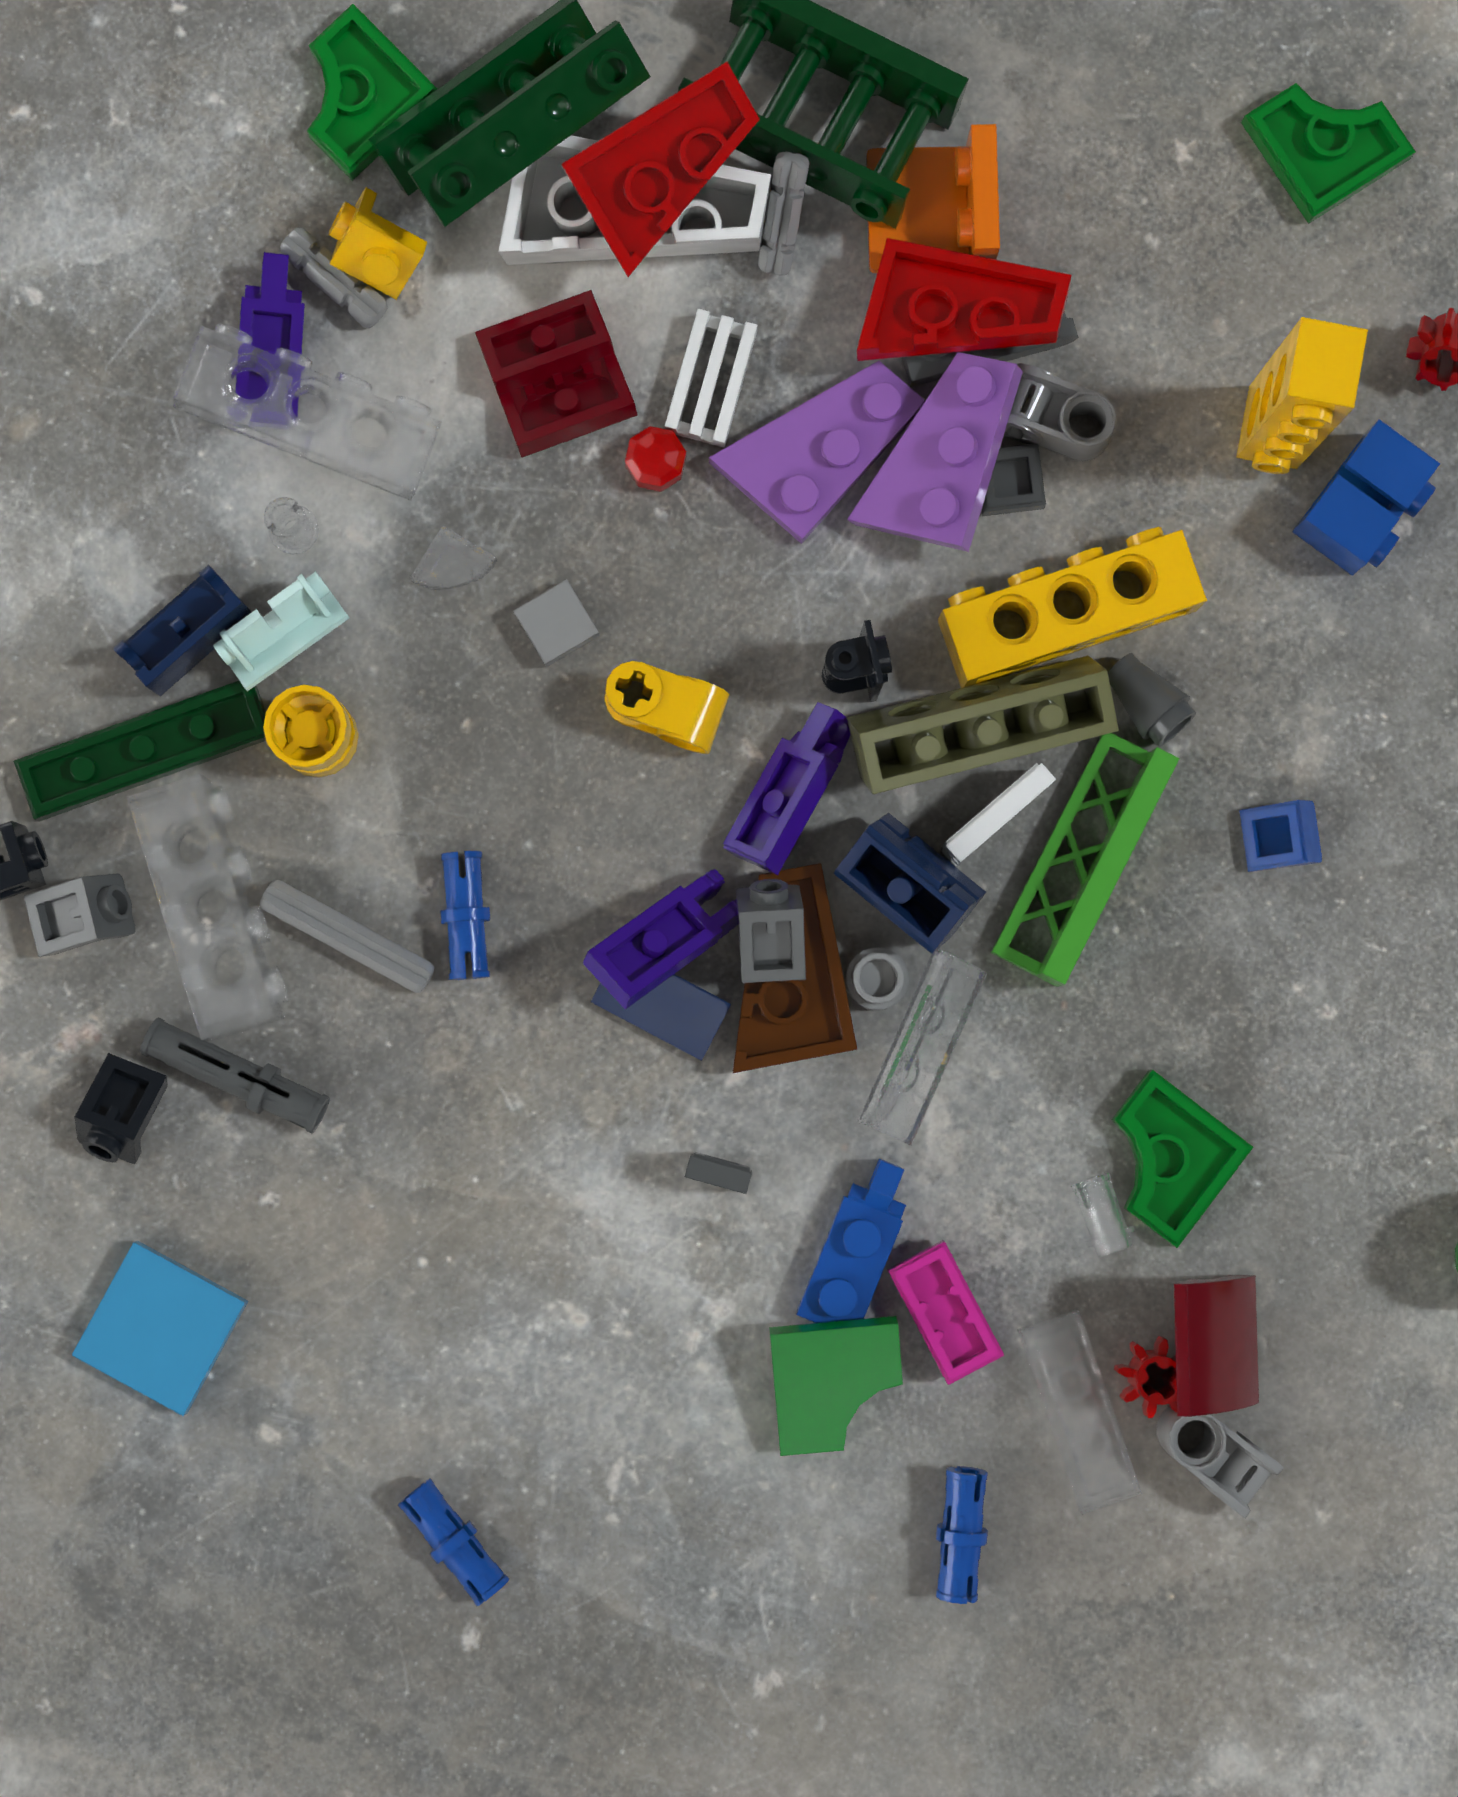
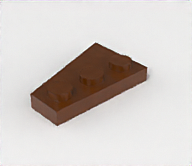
M821 863L781 870L778 875L771 872L759 875L758 880L778 879L785 881L788 885L800 886L804 908L806 980L744 984L733 1073L857 1050Z

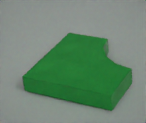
M354 4L347 8L308 45L312 55L323 71L325 93L321 111L307 129L309 138L352 181L379 156L368 139L437 90L428 78Z
M1297 83L1246 114L1241 122L1308 224L1401 166L1416 153L1382 101L1360 110L1334 109L1313 100Z
M1149 1070L1111 1119L1128 1138L1136 1161L1134 1188L1124 1209L1173 1247L1178 1248L1253 1149V1146L1154 1070Z
M897 1316L769 1327L780 1456L844 1451L847 1426L858 1407L879 1391L903 1385Z

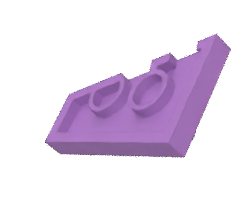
M958 352L847 520L855 526L969 552L1023 373L1020 367L1015 363Z
M878 360L710 456L709 464L802 544L914 419L925 400Z

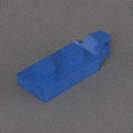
M878 1159L868 1187L864 1188L853 1183L847 1197L843 1196L796 1315L815 1323L864 1319L903 1223L901 1218L906 1205L893 1200L904 1172L903 1168L888 1161Z

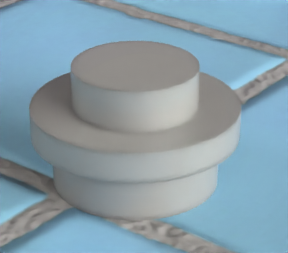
M882 947L868 948L857 954L850 962L846 972V986L850 996L857 1004L870 1010H885L896 1005L904 997L909 985L908 969L902 958L892 950Z

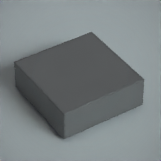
M1039 444L1000 448L981 509L982 516L1044 509L1046 499Z
M698 1152L690 1155L685 1173V1178L747 1194L752 1176V1170H750L749 1166Z

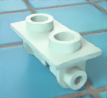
M316 571L307 578L301 573L297 576L298 580L267 602L272 611L265 616H262L256 609L228 630L223 629L219 632L222 639L213 644V647L223 661L231 667L247 692L349 619L347 613Z

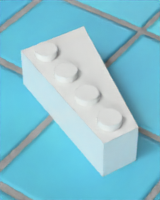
M571 135L512 178L498 251L507 265L616 259L561 165L598 140ZM721 165L645 257L760 251L769 192L772 185L771 174Z

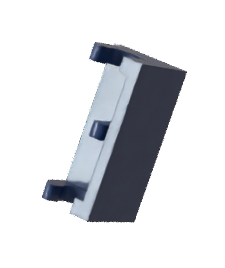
M209 564L199 572L200 576L154 617L126 641H120L113 648L136 671L135 675L140 681L160 697L215 649L213 644L222 639L219 632L223 629L228 630L252 613Z

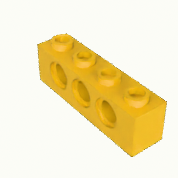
M1301 317L1249 385L1236 458L1250 460L1254 469L1266 473L1285 474L1289 472L1290 468L1298 469L1354 409L1368 329Z
M1161 527L1151 528L1127 538L1125 541L1128 548L1107 555L1104 554L1102 547L1091 548L1067 558L1068 568L1045 575L1043 567H1035L1007 579L1008 588L986 595L984 587L980 586L965 590L948 598L950 607L942 610L938 623L960 687L963 688L994 680L1196 612L1207 601L1183 530L1164 535ZM1120 571L1134 573L1142 582V596L1136 599H1128L1121 596L1114 588L1113 575ZM1060 591L1076 593L1083 601L1084 615L1077 619H1068L1061 616L1053 604L1054 594ZM1004 610L1016 612L1024 620L1026 627L1025 635L1017 639H1008L1001 636L994 627V615Z

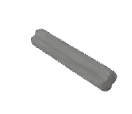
M273 880L262 895L260 907L264 911L415 993H421L432 978L435 967L431 962L283 881Z

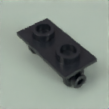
M871 620L864 621L859 637L838 641L828 649L822 669V681L831 692L844 694L868 689L870 702L877 701L883 684L888 682V673H892V664L885 635L874 637Z

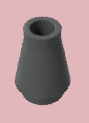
M1133 653L1124 656L1108 671L1111 687L1114 689L1143 740L1150 737L1160 747L1181 732L1196 715L1195 710L1188 704L1190 700L1189 695L1141 663Z

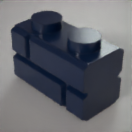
M887 813L868 826L833 873L931 954L953 936L986 893L985 890L917 835L911 837L909 829L890 813Z

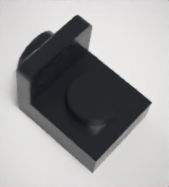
M14 821L1 824L0 831L10 861L5 862L3 855H0V901L46 885L41 868L48 866L45 848L36 831L28 832L25 825Z
M108 1053L74 1116L78 1142L82 1144L89 1154L100 1160L116 1162L119 1158L136 1164L141 1154L140 1139L168 1087L167 1076Z

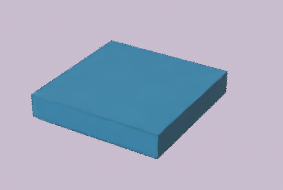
M140 1241L133 1242L72 1356L184 1416L189 1412L244 1311L248 1300Z

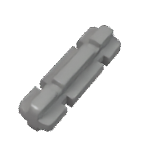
M786 151L780 152L776 156L762 235V246L758 260L759 269L765 273H774L781 276L788 274L791 270L805 192L803 189L805 188L809 168V160L802 154H793Z
M297 227L292 230L280 245L281 253L289 255V262L298 270L304 268L303 272L306 274V277L341 308L348 306L349 315L364 328H371L378 323L388 309L385 299L371 286L364 288L362 281L330 265L333 253L326 247L320 249L321 246L318 244V240L304 228Z

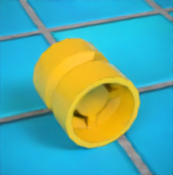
M300 685L288 688L274 698L265 714L263 729L268 746L276 757L303 775L320 778L336 774L349 764L356 752L359 734L355 719L334 695L321 687Z

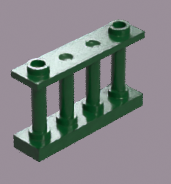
M560 0L368 140L400 189L408 196L419 189L440 223L446 227L651 76L620 22L615 20L596 33L577 0Z
M732 0L729 22L740 29L719 66L728 62L739 81L761 41H769L795 55L763 115L757 114L760 120L736 147V150L772 168L774 167L776 156L780 152L787 151L793 154H802L809 160L806 185L851 206L858 216L867 221L883 222L896 229L902 218L910 192L909 188L897 183V180L928 123H935L949 130L959 111L969 78L810 0ZM823 68L848 80L850 85L822 137L816 143L786 128L785 125L816 69ZM684 77L678 87V91L690 85L693 81ZM878 95L905 108L906 112L873 171L840 154L871 97Z

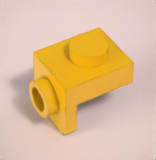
M365 187L355 206L345 201L333 221L328 235L336 239L337 243L330 265L397 300L422 259L427 241L373 213L372 208L377 193Z

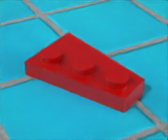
M728 62L723 63L561 164L627 277L631 275L644 257L760 120Z
M887 238L857 346V361L1056 343L1071 286L1072 275Z

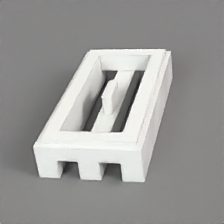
M697 309L666 419V430L674 431L679 436L725 448L756 338L757 324L745 322L744 325L734 322V318L724 315L719 318L711 316L709 311ZM708 330L717 334L690 424L682 422L681 419L705 334ZM729 337L741 339L716 429L704 428Z
M1036 763L941 846L943 848L941 852L956 867L1048 788L1056 778L1042 763L1040 765Z

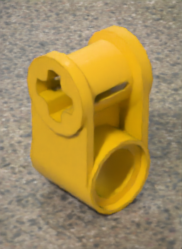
M630 661L622 663L612 670L606 682L604 701L608 713L620 724L657 736L674 746L696 753L709 754L729 698V693L714 684L697 678L676 675L643 662ZM632 681H638L643 684L642 694L650 698V700L639 699L634 708L623 705L624 694L617 690V688L628 689Z

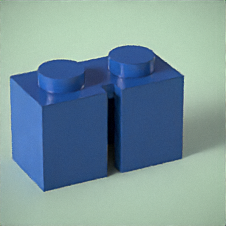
M1378 419L1361 437L1292 532L1350 575H1354L1368 562L1377 568L1400 538L1391 530L1399 521L1403 512L1411 518L1415 517L1435 491L1436 487L1429 483L1428 480L1440 463Z

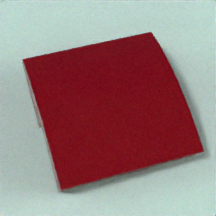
M592 290L475 332L521 458L638 416L635 402L615 355L610 335Z
M1228 1275L1218 1279H1188L1175 1283L1177 1416L1192 1417L1217 1414L1258 1404L1256 1275Z

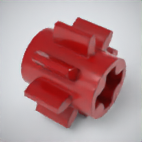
M1449 308L1447 313L1439 315L1433 320L1424 315L1420 320L1418 336L1411 337L1409 340L1406 357L1412 360H1420L1415 376L1417 381L1426 379L1431 384L1440 386L1441 391H1446L1449 386L1458 383V314L1455 313L1454 308Z
M1158 1336L1154 1343V1350H1144L1143 1347L1134 1341L1130 1342V1349L1134 1357L1128 1365L1118 1364L1114 1366L1115 1371L1127 1377L1130 1385L1122 1390L1119 1395L1120 1398L1127 1403L1134 1401L1139 1396L1143 1397V1414L1151 1419L1156 1414L1157 1405H1167L1177 1412L1176 1355L1172 1358L1167 1356L1169 1349L1168 1340ZM1151 1363L1162 1369L1168 1368L1161 1376L1165 1386L1159 1391H1156L1149 1385L1142 1387L1149 1379L1145 1368Z

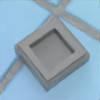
M567 579L513 611L546 667L600 636Z

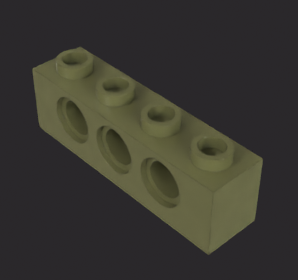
M1088 655L847 717L859 775L872 794L1119 731L1108 672Z

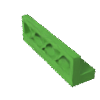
M1113 733L1100 736L990 953L1056 987L1066 984L1180 758L1158 747L1149 752ZM1110 749L1141 765V768L1130 788L1107 795L1099 768ZM1093 782L1098 798L1083 802ZM1125 798L1116 817H1114L1110 802ZM1101 806L1109 831L1101 844L1079 850L1071 824L1078 812ZM1065 837L1070 854L1054 858ZM1097 853L1086 873L1081 857ZM1073 861L1081 885L1075 898L1050 906L1043 884V879L1048 869ZM1037 892L1042 909L1026 914ZM1069 908L1058 929L1053 913ZM1044 916L1052 943L1042 963L1009 947L1021 923Z

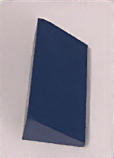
M675 974L626 1010L601 983L591 1000V1003L701 1061L731 1007L730 1003Z

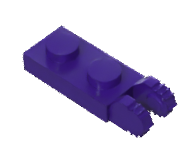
M716 869L710 870L687 887L683 888L680 885L587 951L583 964L626 1010L715 945L720 938L739 925L737 899L729 902L711 917L703 910L701 905L716 896L725 883L724 878Z

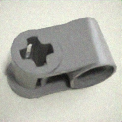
M1018 363L1017 365L1023 373L1004 436L1025 444H1039L1040 447L1078 461L1092 460L1101 455L1110 442L1116 424L1117 416L1111 401L1099 392L1062 380L1044 369ZM1032 396L1027 411L1022 413L1027 397ZM1082 414L1090 415L1098 421L1102 432L1091 438L1080 437L1070 428L1069 420Z
M1168 1407L1162 1412L1157 1422L1156 1434L1161 1447L1177 1462L1198 1477L1200 1484L1243 1518H1246L1251 1512L1248 1504L1271 1474L1279 1475L1284 1468L1238 1431L1236 1433L1211 1414L1192 1417L1177 1416V1412ZM1193 1420L1202 1421L1204 1437L1201 1443L1193 1449L1180 1450L1177 1441L1181 1427Z

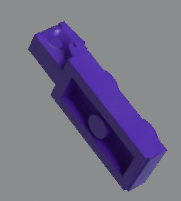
M264 252L261 287L245 285V297L241 298L233 426L296 432L305 303H301L302 291L287 289L289 255Z
M817 702L802 731H798L791 740L781 738L724 840V849L742 860L776 875L779 874L837 770L838 764L841 762L844 749L850 738L846 716L835 708Z

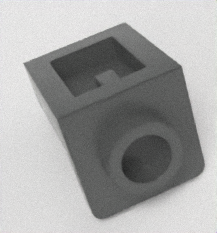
M118 873L83 876L24 895L38 957L56 955L104 939L129 936L136 931L132 916L131 899L126 891L123 877Z
M763 879L753 882L750 887L737 888L736 899L742 983L806 980L804 908L800 886L788 885L785 881L778 879Z

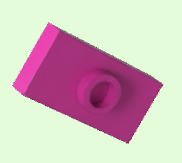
M944 1240L887 1269L947 1385L1004 1356Z

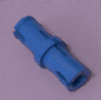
M464 851L466 870L464 878H461L459 873L458 852L441 854L446 910H441L440 914L441 924H448L449 980H467L466 953L471 954L473 979L490 977L484 922L490 921V908L483 907L481 851Z
M966 1466L946 1468V1498L943 1523L937 1525L936 1539L941 1542L940 1573L938 1575L936 1597L942 1601L967 1604V1601L975 1603L978 1600V1567L981 1546L987 1544L988 1530L983 1527V1505L988 1473L983 1469Z
M431 1478L422 1483L398 1504L399 1508L416 1525L425 1540L433 1548L429 1553L437 1564L443 1561L451 1573L463 1585L476 1606L481 1605L492 1597L509 1581L508 1576L491 1559L474 1536L478 1531L470 1520L466 1523L463 1522L456 1511L444 1499Z

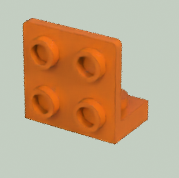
M996 124L971 125L966 146L915 147L897 180V183L910 189L898 226L895 229L883 222L868 221L869 270L872 273L878 272L887 238L996 260L1000 250ZM886 148L869 149L866 155V167L874 171Z

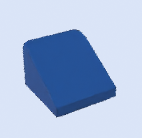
M1295 800L1239 810L1248 872L1321 863L1322 853L1313 801Z

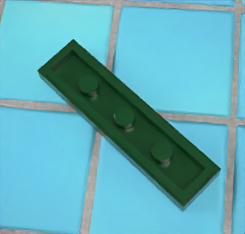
M236 681L14 760V764L33 819L40 822L264 742L266 738L263 726L266 711L257 685L247 692L241 682Z

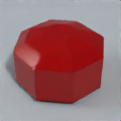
M649 426L630 438L625 458V467L638 487L662 492L682 479L687 457L686 450L674 431Z

